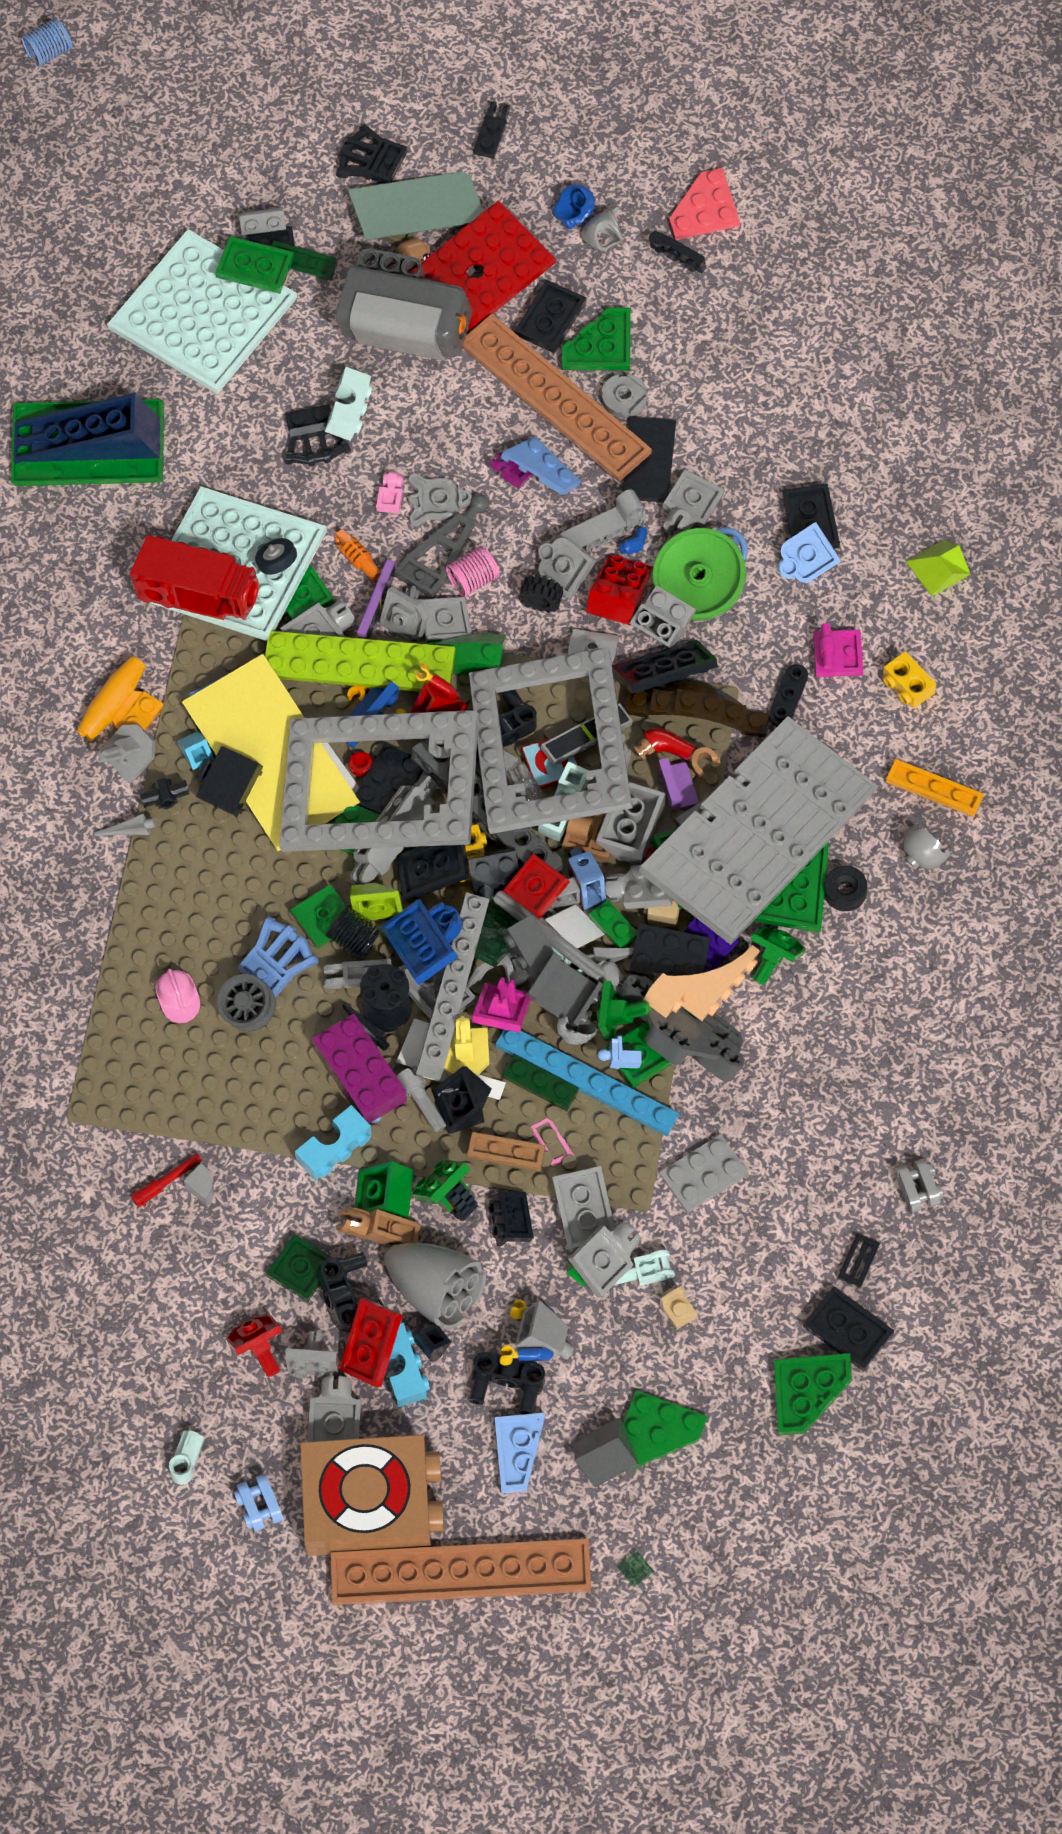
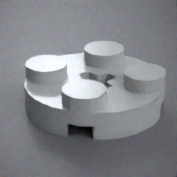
M627 374V376L619 377V375H615L605 382L602 390V403L605 409L612 415L627 419L639 414L646 406V386L637 376ZM620 393H629V398L622 399Z

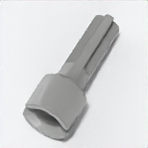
M413 1066L412 1071L408 1068L396 1077L406 1090V1096L413 1097L435 1132L441 1131L446 1127V1123L424 1089L426 1087L425 1079L423 1076L416 1074V1066Z

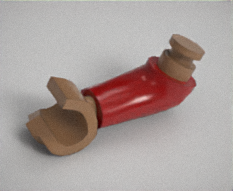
M654 728L642 733L644 738L639 741L640 745L633 746V749L642 760L646 759L645 755L647 753L651 755L654 751L657 754L667 752L687 761L692 760L693 769L700 778L704 775L703 770L698 765L701 759L709 758L713 764L721 765L719 755L711 748L702 747L697 749L693 744L664 729Z

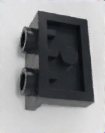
M499 1191L490 1199L488 1211L492 1215V1235L496 1239L497 1246H503L506 1242H530L534 1239L526 1192Z

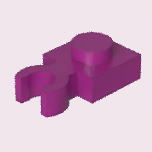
M499 452L496 459L493 458L491 460L490 467L495 471H501L500 477L520 489L531 478L533 473L529 471L524 473L518 469V464L513 461H504L501 459L502 453Z

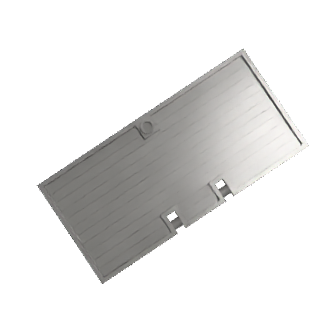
M789 716L735 769L733 774L735 778L729 776L701 804L699 808L701 813L699 814L697 811H694L639 869L640 874L730 945L859 811L879 787Z

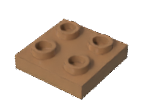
M607 813L569 820L562 849L571 851L579 848L582 850V853L589 851L595 859L608 862L611 854L596 843Z

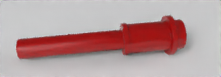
M196 1153L160 1179H153L138 1191L134 1190L133 1194L130 1195L132 1201L138 1208L141 1206L145 1207L146 1202L164 1192V1187L201 1163V1157Z

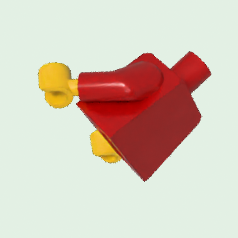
M419 663L420 669L425 672L419 673L415 670L416 678L419 681L428 680L430 682L424 683L410 713L468 710L467 704L460 699L458 691L448 681L437 674L432 675L429 673V667L426 663ZM396 709L395 714H407L404 709Z

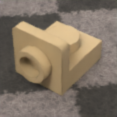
M682 1286L676 1289L672 1287L662 1294L660 1306L676 1330L698 1317L697 1312L685 1297Z

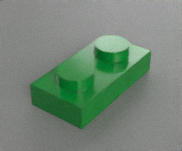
M606 900L589 913V918L617 948H625L636 940L637 931L609 900Z

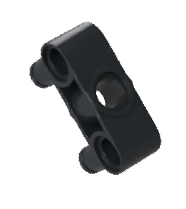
M516 689L503 693L504 699L512 709L505 714L499 715L503 748L533 733L537 728V712L535 708L523 702ZM523 718H530L531 720H529V721H523L522 719H523Z
M363 1252L343 1259L342 1257L328 1258L319 1265L316 1271L325 1304L330 1311L334 1325L340 1331H349L352 1328V1324L343 1322L342 1313L350 1314L354 1321L358 1308L353 1289L347 1279V1273L367 1266V1260ZM331 1266L335 1270V1276L330 1277L326 1275L324 1267ZM378 1299V1300H375V1301H374V1302H376V1303H378V1304L384 1306L383 1303H382V1301H381V1299Z
M490 1352L478 1353L473 1360L471 1373L473 1384L469 1402L483 1405L488 1384H491V1382L505 1387L508 1384L510 1388H520L523 1391L518 1412L523 1415L533 1414L537 1395L541 1394L545 1384L544 1367L532 1361H519L518 1358H513L510 1365H502L499 1362L502 1355ZM481 1363H489L491 1368L481 1370L478 1366ZM532 1373H537L541 1376L537 1381H531L527 1377Z

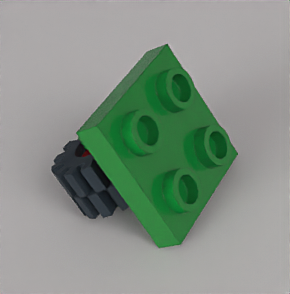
M452 1160L438 1162L433 1168L434 1172L428 1178L425 1177L420 1180L416 1185L417 1189L412 1193L417 1201L432 1204L438 1203L444 1211L450 1212L460 1221H464L478 1207L477 1201L474 1200L473 1195H470L469 1188L462 1180L471 1170L465 1162Z

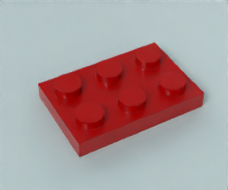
M360 1298L339 1370L374 1387H381L403 1315L367 1298Z

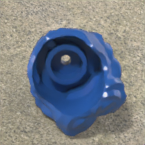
M574 184L568 186L561 191L557 203L553 206L552 214L561 220L566 228L573 229L592 214L595 207L593 192L584 185Z

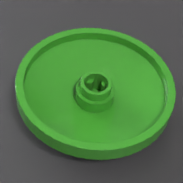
M709 528L689 529L672 537L658 553L653 568L654 588L657 585L695 608L697 611L691 620L703 621L713 619L727 612L740 598L746 583V564L738 546L727 535ZM700 575H704L703 579H698Z

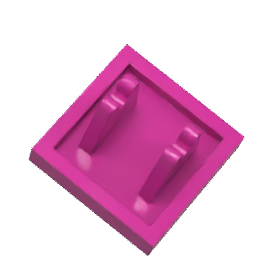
M503 977L500 978L498 985L484 983L473 1013L472 1022L520 1033L531 1000L524 996L525 991L516 990L515 982L512 979L509 984L505 983V978Z

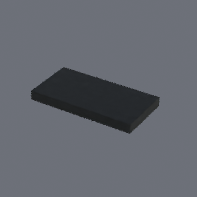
M631 417L629 430L651 448L652 453L624 477L623 492L632 489L640 501L664 503L670 489L676 420Z

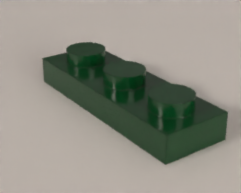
M273 240L271 247L294 252V260L290 270L332 281L338 263L337 258Z
M517 1055L513 1056L502 1074L505 1080L565 1111H568L579 1093L578 1087Z

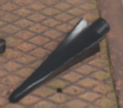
M344 1002L342 1004V1007L349 1015L355 1014L376 1047H379L382 1051L389 1048L390 1044L386 1041L385 1031L365 1019L347 1003Z

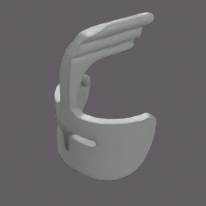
M504 946L489 950L486 953L488 958L498 955L500 958L487 961L478 966L467 981L466 986L470 988L472 984L480 981L488 970L499 965L505 967L506 984H509L512 979L515 982V987L526 981L528 973L519 967L516 958L511 962L510 958L518 957L514 949Z

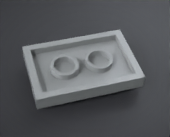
M402 965L399 968L405 971L409 981L408 995L431 1020L445 967L418 985L406 966ZM467 986L459 1014L473 1005L477 999Z
M720 1134L659 1172V1175L688 1214L748 1176L749 1172Z
M601 1166L552 1177L569 1251L578 1249L599 1227L605 1226L609 1231L614 1227Z

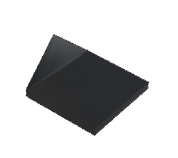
M462 1066L432 1090L441 1116L446 1123L448 1134L485 1122L483 1108L492 1088L466 1066Z

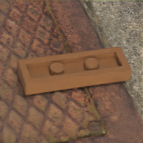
M472 1132L467 1158L541 1171L545 1145Z

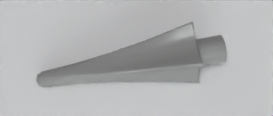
M141 814L120 824L96 831L94 835H150L149 829L157 827V821L155 818L146 819L144 814Z
M593 947V953L586 956L597 964L603 960H606V962H616L633 956L634 948Z

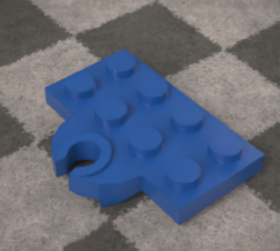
M418 899L380 926L418 985L458 958L450 943L461 931L463 920L454 907L444 905L443 902L433 906L428 911L422 901Z

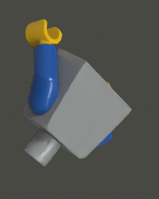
M521 1299L514 1302L510 1310V1316L513 1319H521L515 1343L518 1351H515L509 1345L502 1347L500 1351L502 1356L499 1361L502 1365H510L513 1358H518L519 1361L549 1362L558 1355L564 1359H568L572 1355L574 1347L565 1341L568 1326L556 1315L552 1308L547 1307L540 1300L529 1306H526V1303Z

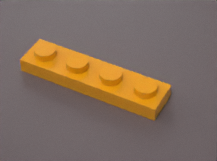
M895 759L886 778V783L972 817H975L984 797V793Z

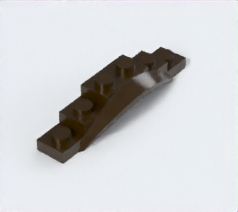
M676 684L653 689L651 693L641 692L632 694L629 691L625 709L628 715L648 718L649 715H677L709 720L739 730L743 735L764 738L769 717L768 713L747 710V705H742L738 700L725 692L697 684Z

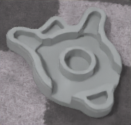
M412 473L408 478L409 485L418 492L408 497V503L413 508V512L409 517V522L412 526H419L428 520H448L457 515L464 507L471 504V493L463 490L461 487L458 488L450 479H426L416 473Z

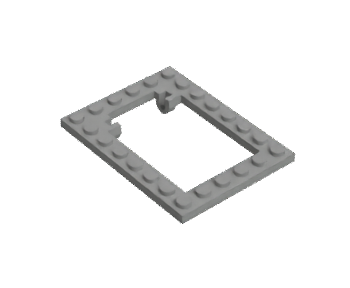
M609 647L469 673L473 710H477L479 714L477 743L487 824L490 834L633 808ZM589 676L602 769L585 772L588 782L587 791L528 801L524 783L508 786L496 693Z
M477 710L291 719L280 836L281 851L470 844L479 719ZM429 738L430 754L438 758L450 757L447 804H440L439 812H435L431 805H425L424 820L307 825L314 743ZM437 744H444V747H439Z

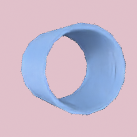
M56 18L46 22L40 28L37 27L28 35L22 36V42L29 57H34L36 53L39 62L35 64L38 67L48 63L51 59L57 58L60 54L66 53L73 46L67 30ZM61 31L63 32V34H64V36H65V38H66V41H67L68 46L66 45L65 39H64V37H63Z

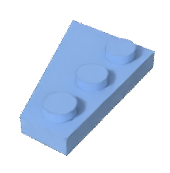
M545 1413L495 1417L502 1494L526 1492L528 1490L545 1420Z

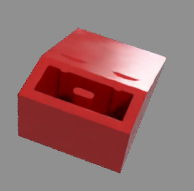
M609 554L590 589L586 613L631 625L630 622L639 608L653 566L625 559L619 555Z

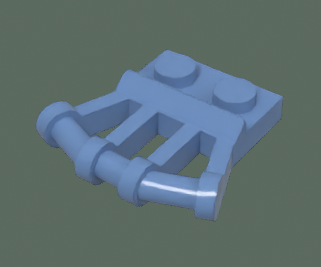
M267 917L257 944L237 969L243 974L258 977L272 989L276 998L284 987L292 981L295 975L317 965L319 961L316 956H313L307 944L308 940L304 936H299L292 925L287 926L276 922L275 918ZM270 932L281 933L266 951L265 947ZM289 939L293 942V945L278 962L274 955ZM301 951L304 961L287 970L285 967Z

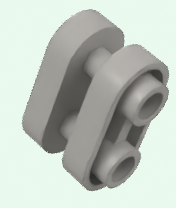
M924 1158L914 1161V1169L910 1171L905 1164L895 1167V1175L910 1213L920 1211L921 1202L927 1201L929 1207L940 1205L943 1193L940 1185H935L933 1180L934 1169L931 1162H926ZM914 1179H918L922 1192L917 1193L913 1182Z

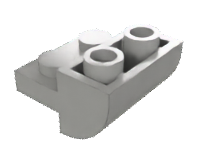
M656 585L645 604H641L630 624L670 648L674 647L686 632L685 628L697 610Z

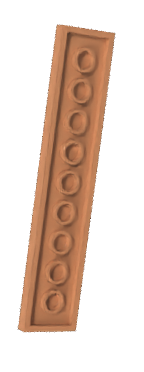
M493 314L466 335L463 350L618 482L652 453L651 448Z
M589 1539L331 1552L332 1604L350 1605L591 1592Z

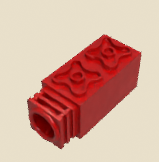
M146 536L130 571L137 599L145 603L153 602L166 608H176L223 621L226 616H234V618L246 620L249 612L255 605L259 591V580L254 567L239 565L235 562V558L227 553H217L204 547L189 546L184 542L169 541L160 536Z

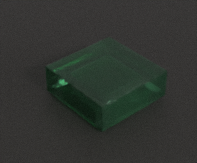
M638 1551L617 1567L633 1588L654 1573V1570Z

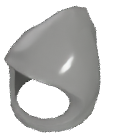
M615 206L591 218L582 228V239L588 245L600 251H606L611 246L624 241L614 215L619 208ZM598 232L611 235V241L604 247L599 244Z

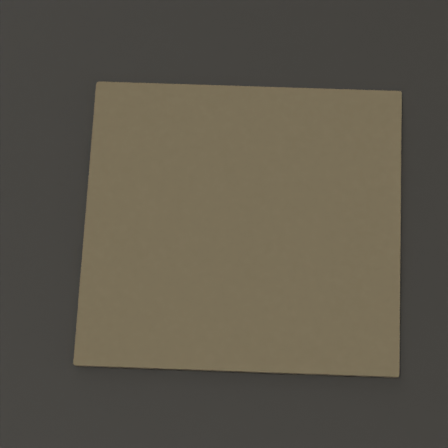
M185 614L163 701L164 707L161 710L154 740L155 758L148 766L143 792L153 789L152 784L156 780L165 778L171 779L172 783L186 780L190 795L177 798L178 803L169 809H159L157 804L144 808L142 800H140L137 816L144 814L146 819L155 818L157 827L149 829L150 835H132L67 1113V1120L73 1123L296 1157L295 1151L313 1136L325 1145L334 1144L340 1137L334 1130L333 1120L351 1105L315 1052L312 1038L350 1016L342 1007L344 1002L364 1017L362 1008L364 999L361 995L360 987H342L340 989L324 987V980L343 977V973L339 975L324 974L323 968L325 965L359 960L355 958V955L352 956V953L349 954V950L345 951L346 947L342 949V946L339 947V943L336 944V941L332 942L331 940L317 949L292 916L290 909L328 885H331L345 905L351 908V911L353 909L350 900L351 885L362 883H353L350 880L351 871H353L357 864L354 860V855L341 850L277 851L246 801L242 807L244 810L242 814L235 817L196 797L202 785V782L196 777L200 767L194 770L190 767L177 741L197 731L202 736L203 734L182 701L189 698V694L235 671L262 654L265 656L267 641ZM280 621L275 631L281 632L280 628L289 622ZM344 630L343 634L345 637L357 638V632ZM371 634L370 640L425 643L424 641H409L403 638ZM504 653L502 666L541 660V658ZM452 674L451 685L458 691V696L467 704L468 709H473L469 675ZM613 675L617 704L620 703L625 710L629 690ZM589 676L516 689L523 702L535 708L537 712V728L533 733L521 738L510 746L504 747L503 750L519 759L516 767L507 774L508 786L524 783L528 801L554 797L558 785L536 790L521 752V747L558 736L594 717ZM280 679L305 718L349 716L359 704L360 695L358 694L354 695L351 701L348 700V690L354 686ZM685 679L668 682L664 686H655L644 691L651 693L653 689L676 684H697L718 689L736 700L739 693L737 687ZM401 690L397 695L399 698L391 708L387 707L383 713L395 714L396 709H404L407 713H410L420 692ZM504 692L496 693L499 715L512 710L503 697ZM629 715L633 720L632 725L621 730L625 736L626 747L631 749L627 770L629 782L665 793L659 774V760L668 758L670 765L687 763L699 802L710 796L723 783L732 734L731 727L687 716L649 715L648 718ZM523 718L522 720H523V721H529V720H531V719H530V718ZM654 728L664 729L693 744L697 749L702 747L711 748L719 755L721 765L713 764L709 758L701 759L698 765L703 770L704 775L700 778L693 769L692 760L687 761L667 752L657 754L655 751L651 755L647 753L645 755L646 759L642 760L633 749V746L640 745L639 741L644 738L642 733ZM423 739L359 741L354 748L345 742L328 744L357 785L360 786L365 776L359 777L351 773L349 758L352 754L366 752L371 756L373 763L385 743L412 755V748ZM598 743L575 755L580 767L589 771L601 769ZM209 745V748H210V750H211V752H212V755H213V757H214V759H215L216 754L214 753V751L212 750L211 746ZM476 751V763L480 762L479 754ZM435 758L438 762L446 761L444 758ZM435 788L431 796L434 800L432 809L435 812L440 811V804H447L448 796L442 789ZM665 793V807L654 835L674 829L676 831L679 827L675 824V819L692 807L671 812ZM337 816L325 824H334ZM538 825L530 827V830L535 835L543 838L546 847L551 852H556L561 857L563 863L561 874L570 879L568 854L570 851L562 849L566 830L560 842L538 833ZM486 836L487 846L484 847L485 853L500 850ZM523 840L515 841L519 845L526 844ZM651 841V844H650L649 848H651V847L654 846L653 843H652V841ZM420 846L404 847L400 854ZM612 854L608 862L595 859L604 876V882H607V876L618 873L626 874L630 871L631 866H633V864L618 860ZM397 856L391 863L390 869L383 876L377 875L370 882L398 890L403 910L420 899L428 911L433 906L443 902L444 905L454 907L460 914L465 894H473L472 882L470 880L457 882L407 901L403 898ZM489 901L468 980L478 966L487 961L500 958L498 955L488 958L486 953L489 950L507 946L503 939V936H505L503 931L519 922L497 905L495 901ZM581 902L576 904L588 917L589 913L598 907L595 906L584 910ZM611 902L637 932L639 923L684 932L695 918L686 909L680 908L676 929L647 923V914H644V908L626 909L623 902ZM567 906V907H564V908H561V909H557V910H554V911H556L557 913H559V912H561V911H563V910H565V909H567V908H569V907H571V906ZM272 917L275 918L276 922L287 926L292 925L299 936H304L308 940L307 944L313 956L317 957L319 963L295 975L292 981L284 987L275 998L276 1008L274 1015L264 1027L256 1031H241L226 1022L220 1015L217 1006L218 993L228 979L243 974L237 967L257 944L266 918ZM391 918L369 920L370 923L367 928L373 923L372 928L376 926V929H381L380 926ZM381 931L360 961L391 959L392 965L399 968L404 963L384 932ZM270 932L265 947L266 951L281 933ZM604 934L577 949L587 955L593 953V947H617ZM288 939L274 955L278 962L284 956L283 950L290 948L293 942ZM636 940L625 948H634ZM633 956L614 962L624 975V982L630 975H639L641 978L643 976L648 978L649 976L630 971ZM292 963L291 966H290V965H289V966L287 965L285 968L288 970V969L292 968L293 966H295V965H297V964H294V965H293V963ZM499 965L488 970L480 981L471 985L469 989L477 997L476 1002L458 1014V1018L460 1016L469 1018L470 1029L488 1028L489 1065L479 1075L506 1083L500 1100L488 1097L483 1108L485 1122L452 1134H448L446 1127L441 1131L435 1132L413 1097L406 1096L407 1102L383 1115L380 1121L369 1123L372 1135L364 1146L356 1147L347 1160L337 1163L369 1168L393 1161L414 1170L413 1176L428 1178L434 1172L433 1168L438 1162L442 1160L465 1162L471 1169L462 1178L465 1184L526 1192L527 1194L557 1198L552 1177L601 1166L610 1206L647 1212L651 1208L663 1135L580 1091L568 1111H565L503 1078L502 1074L513 1058L512 1055L496 1048V1042L504 1029L472 1022L473 1013L484 983L498 985L501 977L505 978L506 983L505 967ZM574 965L571 968L578 969L579 967ZM170 968L189 974L194 981L199 995V1013L194 1019L186 1023H176L169 1020L163 1013L156 994L155 986L157 980ZM529 975L524 983L515 987L516 990L525 992L530 987ZM410 996L412 1012L409 1021L405 1025L403 1024L398 1027L396 1031L385 1032L386 1041L390 1044L387 1050L382 1051L377 1047L396 1076L407 1068L412 1071V1067L397 1063L396 1061L414 1018L430 1023V1019ZM602 996L595 1005L591 1003L588 1008L592 1012L591 1021L597 1024L596 1035L587 1043L571 1045L565 1042L558 1034V1018L550 1012H546L544 1008L531 1000L521 1031L632 1088L619 1069L610 1068L609 1060L602 1061L597 1055L600 1050L610 1045V1041H605L598 1027L597 1008L601 1006ZM634 1017L633 1023L617 1025L616 1036L621 1035L623 1037L644 1023L648 1024V1022L639 1017ZM672 1064L633 1089L668 1107L675 1064ZM423 1077L426 1081L424 1089L441 1115L432 1091L441 1082ZM546 1118L554 1123L563 1140L566 1141L574 1156L568 1155L564 1157L561 1163L552 1167L553 1158L555 1160L567 1152L559 1141L556 1131L552 1129L549 1122H546L535 1128L550 1153L547 1151L544 1153L541 1171L467 1158L472 1132L539 1144L533 1135L531 1126Z

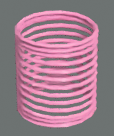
M483 546L477 547V549L470 551L464 557L446 566V571L452 585L455 586L456 584L458 586L451 573V569L457 581L463 586L464 591L462 589L458 590L459 594L463 597L469 596L479 588H482V586L499 578L500 575L493 556ZM482 553H483V554L485 555V557L487 558V560H488V562H489V564H490V566H491L493 572H491V569H490V567H489L487 561H486L485 558L483 557Z

